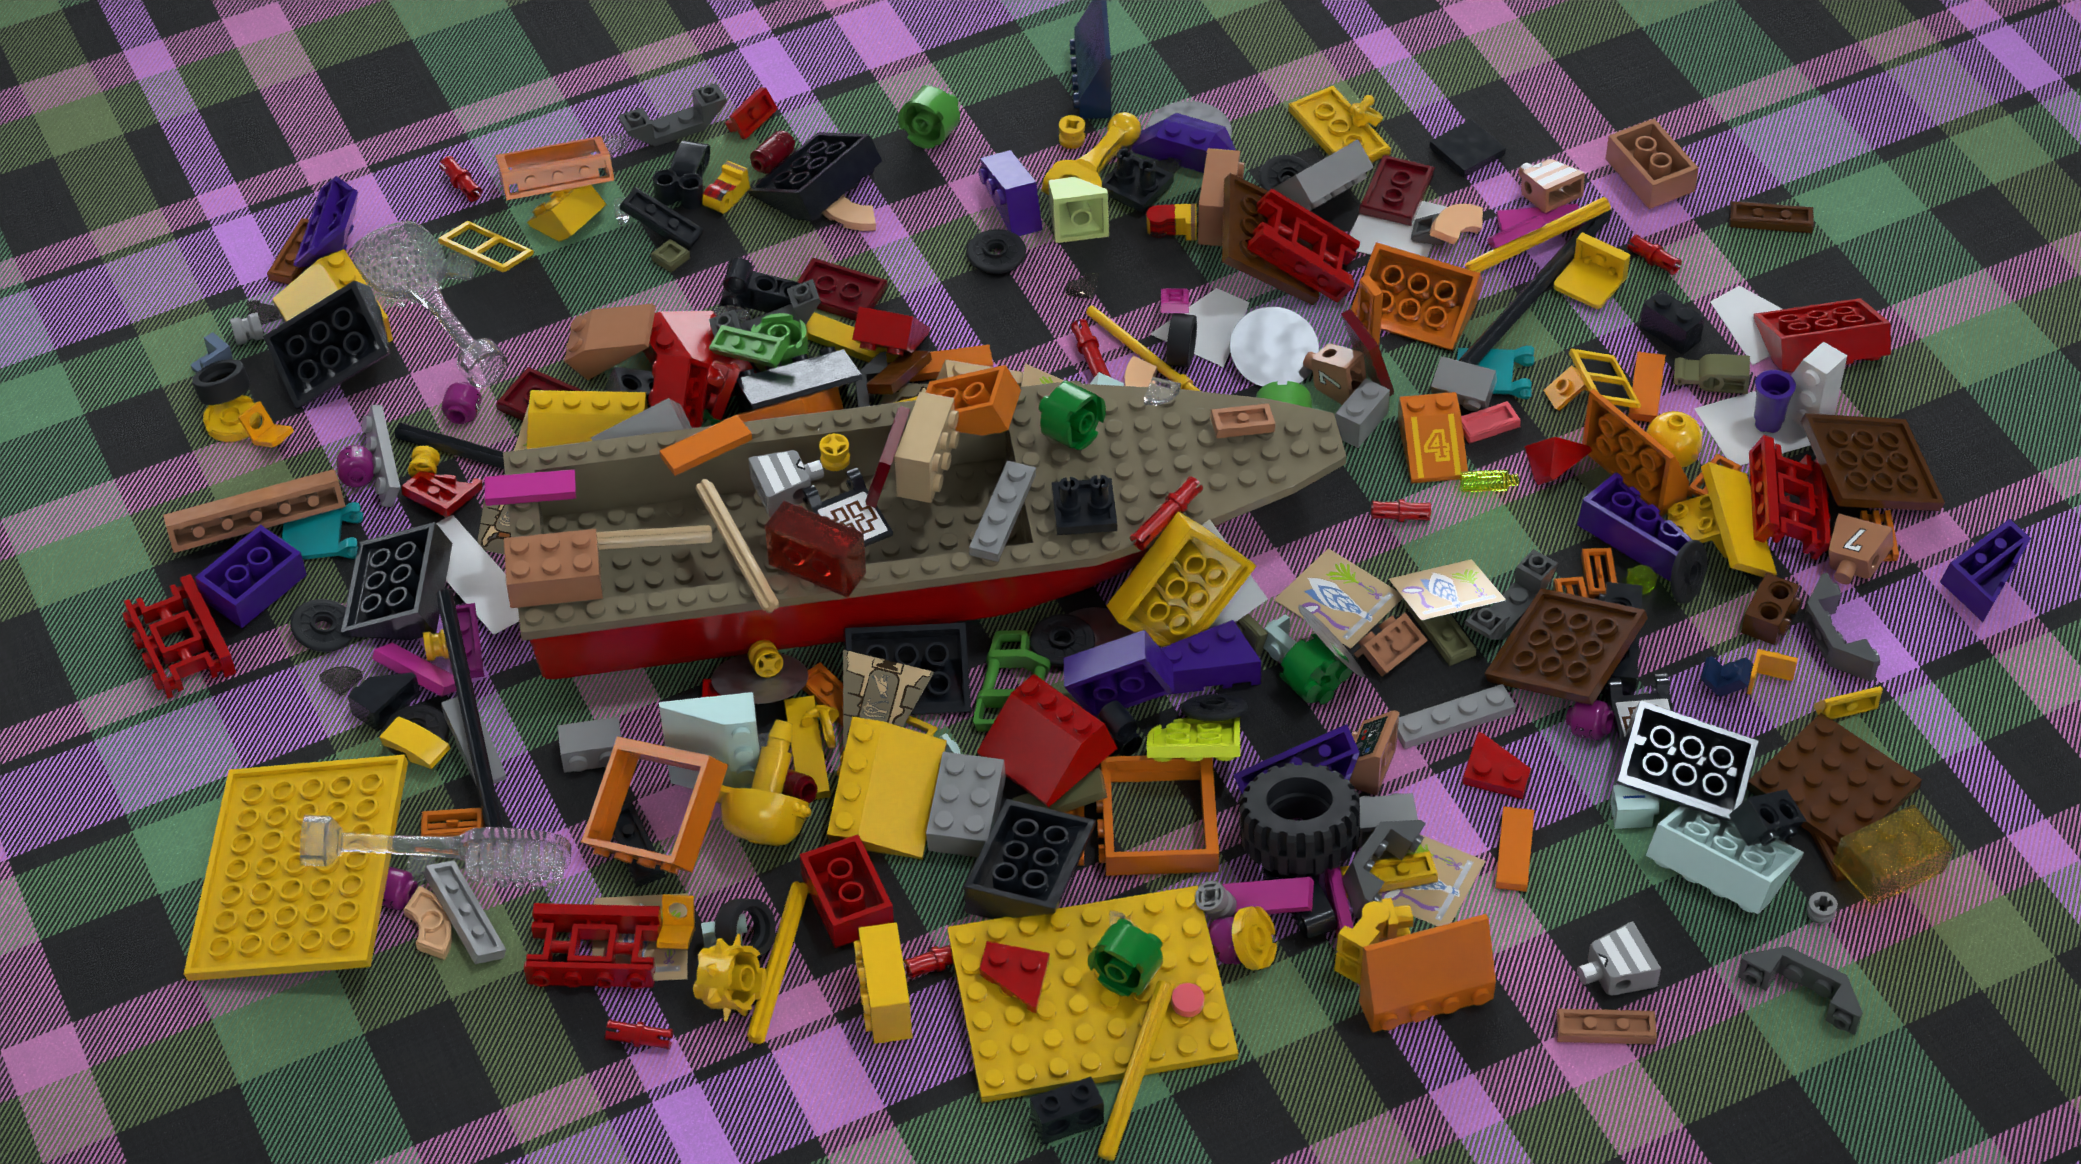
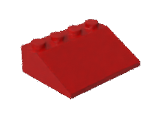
M1861 298L1754 314V321L1773 363L1784 372H1794L1799 364L1823 341L1847 355L1845 365L1854 363V360L1865 359L1875 361L1881 359V356L1891 355V323Z
M660 311L655 313L649 347L642 351L652 366L657 361V354L691 357L709 363L708 376L714 378L723 376L719 369L712 367L713 361L731 365L733 362L737 363L741 369L740 372L753 369L748 361L714 354L709 349L714 339L709 319L716 317L713 311ZM707 383L705 405L709 394H715L717 386ZM733 388V391H732V393H731L730 398L733 397V396H736V395H735L734 388Z
M1033 674L1011 692L977 753L981 757L1004 759L1006 776L1049 808L1113 753L1117 746L1105 723Z

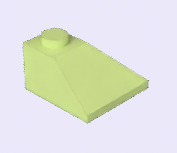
M1077 177L1048 180L1049 203L1055 243L1109 237L1107 189Z

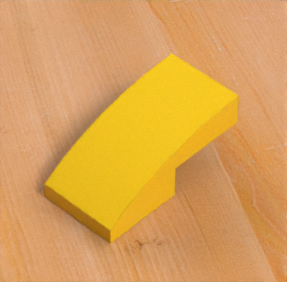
M397 717L379 736L383 746L404 752L409 762L430 769L451 749L449 744L440 737L401 717Z

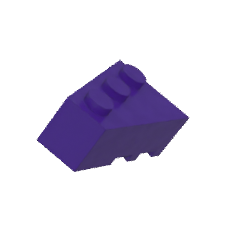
M1009 150L980 158L982 167L978 169L980 181L982 184H985L1008 231L1022 236L1043 230L1036 181L1013 152Z
M2008 519L1950 562L1940 583L1983 622L2031 538L2011 519Z
M1234 620L1160 648L1173 663L1174 692L1167 695L1204 691V687L1222 685L1223 688H1231L1234 683L1251 682V685L1261 684L1262 661Z

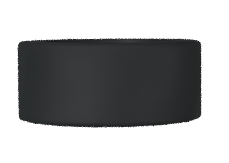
M1173 313L1167 339V365L1191 367L1197 335V317L1195 315Z
M227 359L211 363L199 370L192 378V384L200 402L206 405H218L240 397L250 387V380L241 361Z
M732 899L726 902L719 910L715 920L716 940L721 938L728 945H733L737 936L739 916L744 910H747L754 924V934L748 946H753L760 952L761 955L757 956V958L765 955L771 948L776 934L775 919L768 905L759 899Z

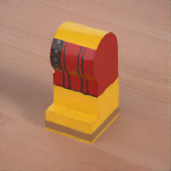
M727 160L722 166L721 175L713 184L708 185L702 198L703 205L718 212L726 213L750 189L747 168Z
M1196 204L1155 205L1147 210V232L1151 236L1159 238L1166 235H1186V240H1197Z

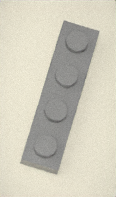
M371 405L367 416H364L362 419V432L366 433V448L373 455V474H375L376 479L375 492L379 494L382 507H393L401 487L383 407L381 405Z
M1007 461L971 541L969 555L991 561H999L1035 479L1036 467Z
M1501 684L1399 717L1397 737L1403 748L1407 749L1515 714L1516 705L1504 685Z
M455 860L426 865L424 876L474 964L503 959L506 948Z

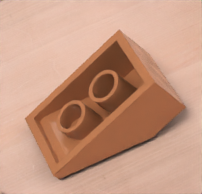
M650 303L594 309L584 315L577 316L570 326L571 331L566 345L567 350L564 362L586 380H590L648 348L656 306Z

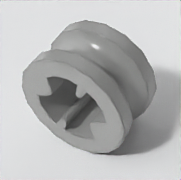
M1826 892L1813 894L1809 899L1807 907L1808 917L1818 924L1832 922L1837 911V900L1833 895ZM1818 905H1824L1827 911H1820V906Z

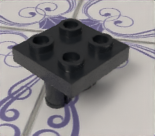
M1123 148L1117 151V166L1102 180V188L1107 189L1108 197L1144 213L1173 184L1174 174L1157 167L1154 161L1151 163L1150 159L1143 160L1134 156L1133 151L1129 152V149Z
M1095 475L1090 480H1077L1074 477H1070V481H1067V477H1065L1060 482H1052V498L1057 535L1117 531L1118 523L1112 478L1100 475V479H1098L1097 475Z

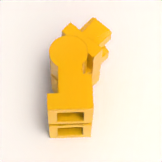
M1384 898L1382 902L1372 901L1365 904L1362 909L1361 919L1352 929L1345 925L1338 933L1336 949L1338 952L1336 953L1334 971L1360 985L1363 947L1411 934L1409 927H1413L1414 918L1410 905L1394 907L1392 898Z

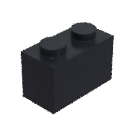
M1661 289L1643 303L1640 327L1684 355L1701 341L1705 317Z

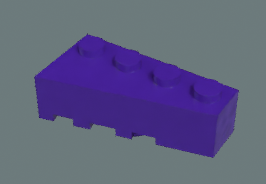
M1616 471L1582 500L1577 525L1671 582V572L1675 558L1682 546L1692 539L1671 520L1665 521L1659 515L1660 510L1653 504H1646L1640 498L1641 493L1633 486L1630 488L1623 483V477Z

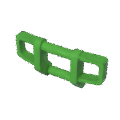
M1025 630L997 631L994 635L986 658L988 666L982 690L978 691L973 723L977 731H989L995 719H983L985 708H1002L1011 692L1015 690L994 689L999 668H1026L1034 672L1033 674L1042 680L1045 679V674L1049 673L1051 666L1049 659L1029 651L1030 638ZM1005 642H1021L1020 649L1000 650Z

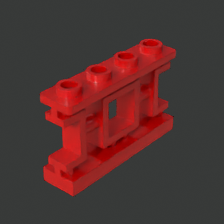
M1270 189L1257 202L1256 206L1258 208L1257 212L1267 217L1268 222L1266 224L1262 221L1253 230L1254 236L1248 241L1247 249L1338 303L1354 287L1355 280L1352 279L1353 275L1344 271L1342 264L1347 266L1356 257L1357 253L1355 251L1360 247V241L1278 191ZM1297 237L1312 244V251L1298 243Z
M1763 435L1749 451L1754 540L1765 543L1769 537H1772V542L1778 543L1786 535L1802 541L1803 553H1810V558L1817 560L1823 552L1828 551L1832 539L1830 535L1831 515L1828 509L1829 492L1827 491V482L1817 458L1812 461L1810 455L1806 454L1800 462L1783 457L1781 445H1774V438ZM1784 492L1798 496L1800 505L1785 500Z
M191 574L180 578L182 586L176 587L175 584L169 586L172 593L171 598L146 607L141 597L137 598V603L133 605L130 599L124 600L126 612H123L122 616L128 630L134 628L135 632L131 634L138 650L144 649L145 653L141 655L147 670H154L155 673L151 674L155 687L157 691L163 689L167 699L173 697L172 690L177 689L178 692L184 690L182 678L208 668L212 678L218 677L217 672L220 671L223 672L225 678L236 674L231 653ZM186 598L195 616V619H192L188 610L176 614L174 616L172 615L174 613L185 610L182 599ZM138 616H142L145 624L161 619V621L148 625L151 636L147 637ZM185 628L189 629L192 638L165 647L161 639L162 637ZM206 638L216 659L212 660L208 651L192 656L205 650L202 639ZM159 656L162 657L165 665L181 659L180 662L168 666L171 677L167 678L158 659Z
M534 903L532 911L534 922L531 925L533 938L545 939L543 954L526 955L524 972L528 984L540 987L547 985H566L568 987L598 986L601 988L630 987L633 989L654 987V973L656 971L654 957H642L644 941L656 942L663 925L660 906ZM556 932H571L570 941L556 940ZM619 934H635L634 942H619ZM581 940H608L606 956L579 955ZM553 953L568 954L567 962H552ZM616 955H632L631 964L615 963Z

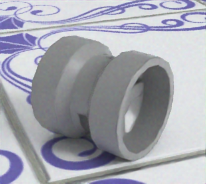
M257 312L249 314L247 318L241 319L236 317L230 319L237 345L245 344L250 339L256 341L264 339Z
M1217 881L1204 882L1199 886L1195 894V901L1198 907L1213 920L1231 917L1236 911L1237 903L1235 897Z

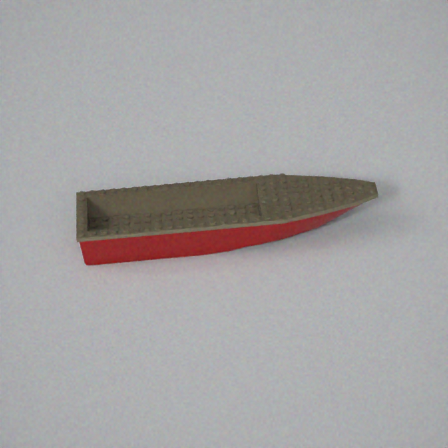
M1070 381L1095 393L1104 399L1106 405L1104 422L1099 421L1095 429L1099 432L1097 437L1088 447L1077 450L1069 448L1041 433L1040 418L1042 412L1039 411V403L1044 396H1049L1061 383L1020 387L1021 393L1008 431L984 436L959 432L958 446L956 449L952 448L950 452V467L948 471L944 470L942 474V489L940 492L935 493L932 503L897 497L894 456L877 503L878 508L893 531V536L838 557L813 513L805 507L804 503L773 517L768 516L750 478L748 458L795 450L798 452L803 464L817 460L820 461L821 452L819 444L821 439L828 434H841L849 441V465L840 471H829L822 466L824 477L811 481V486L814 485L821 501H825L850 491L846 485V481L849 480L846 472L858 468L869 491L898 407L903 406L910 409L903 430L904 433L916 400L746 421L744 424L752 432L753 440L676 476L660 458L659 451L711 426L503 452L505 475L574 469L576 475V499L508 504L511 537L596 529V532L700 525H710L713 537L711 543L599 550L603 599L519 607L522 641H530L542 676L546 679L555 680L747 654L749 648L760 640H769L774 643L777 650L843 642L844 629L851 627L946 624L1015 613L1088 589L1137 566L1164 529L1144 550L1135 547L1133 543L1136 539L1131 541L1130 536L1166 501V496L1169 493H1174L1189 476L1196 478L1200 482L1199 485L1203 486V491L1187 505V510L1183 514L1201 525L1210 519L1214 526L1218 527L1240 515L1294 494L1346 464V453L1335 415L1332 412L1265 398L1172 388L1082 384L1079 381ZM1269 403L1275 421V432L1216 438L1210 419L1212 409ZM1007 461L1036 467L1035 479L999 561L996 562L969 555L971 541ZM1095 475H1097L1098 479H1100V475L1112 478L1118 523L1117 531L1057 535L1052 498V482H1060L1065 477H1067V481H1070V477H1074L1077 480H1090ZM703 479L713 483L779 601V607L774 609L772 613H767L760 607L697 493L696 485L701 483Z

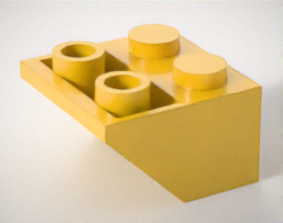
M592 185L555 191L549 196L551 198L550 201L547 203L543 202L532 211L534 216L527 223L530 227L560 242L576 233L607 204Z

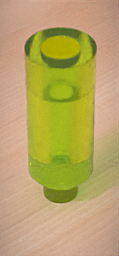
M1507 469L1460 472V488L1462 493L1509 490V486L1519 485V474H1508Z

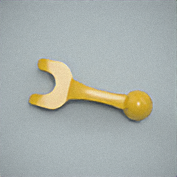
M1128 112L1114 115L1108 123L1107 134L1091 151L1077 160H1061L1051 167L1044 177L1041 192L1049 196L1048 180L1077 177L1102 187V180L1099 174L1103 168L1117 155V151L1122 149V146H1130L1139 139L1141 124L1137 117Z

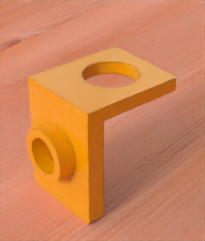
M1571 365L1543 391L1554 408L1560 411L1584 389L1586 391L1588 389L1578 370Z
M259 401L238 416L240 423L254 445L274 448L294 432L292 426L274 424ZM257 412L262 417V424L258 429H253L249 420L251 415Z
M1757 649L1747 694H1752L1757 673L1793 681L1798 658L1778 652Z
M663 894V925L656 941L657 948L688 949L695 931L694 896ZM673 903H681L687 908V914L681 918L675 917L670 913L669 907Z

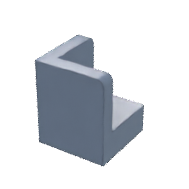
M210 333L204 337L208 354L192 363L191 367L197 373L211 363L233 359L230 346L215 333Z

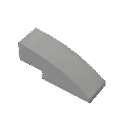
M457 696L442 702L441 705L444 718L455 738L456 746L476 784ZM479 712L492 778L495 784L506 780L507 776Z

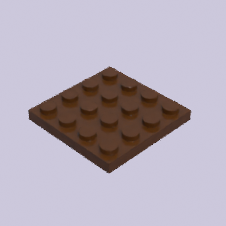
M1230 173L1224 179L1222 263L1314 305L1319 300V292L1247 249L1248 241L1254 236L1253 230L1262 221L1266 224L1268 222V218L1257 212L1258 208L1256 207L1257 202L1268 191ZM1297 237L1298 243L1312 251V244Z
M1804 414L1800 422L1838 506L1941 511L1945 502L1906 419Z
M1541 588L1484 673L1488 682L1593 705L1648 619L1646 611L1644 609Z
M1820 713L1748 780L1746 789L1756 796L1787 789L1806 819L1800 826L1811 834H1819L1829 846L1833 847L1835 845L1843 851L1845 857H1848L1853 849H1857L1920 788L1922 779L1823 713Z

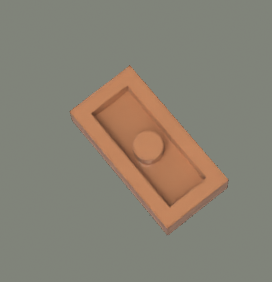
M1269 403L1211 410L1210 419L1216 438L1275 432V421Z

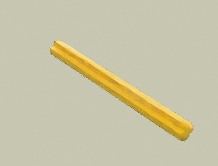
M1602 197L1539 229L1466 262L1465 268L1480 273L1609 211L1611 205L1606 197Z
M795 881L791 884L766 968L764 993L761 1000L756 1002L747 1032L750 1043L760 1045L765 1041L808 894V886L804 882Z
M1159 980L1156 984L1098 1149V1156L1102 1159L1113 1161L1117 1154L1174 991V985L1170 982Z

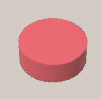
M1183 983L1177 986L1172 993L1171 1004L1173 1010L1183 1017H1193L1199 1014L1204 1006V993L1201 988L1192 983Z

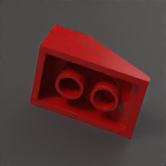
M859 306L852 340L860 343L859 348L876 351L877 347L887 348L886 353L903 356L904 352L913 353L929 334L930 327L913 316Z

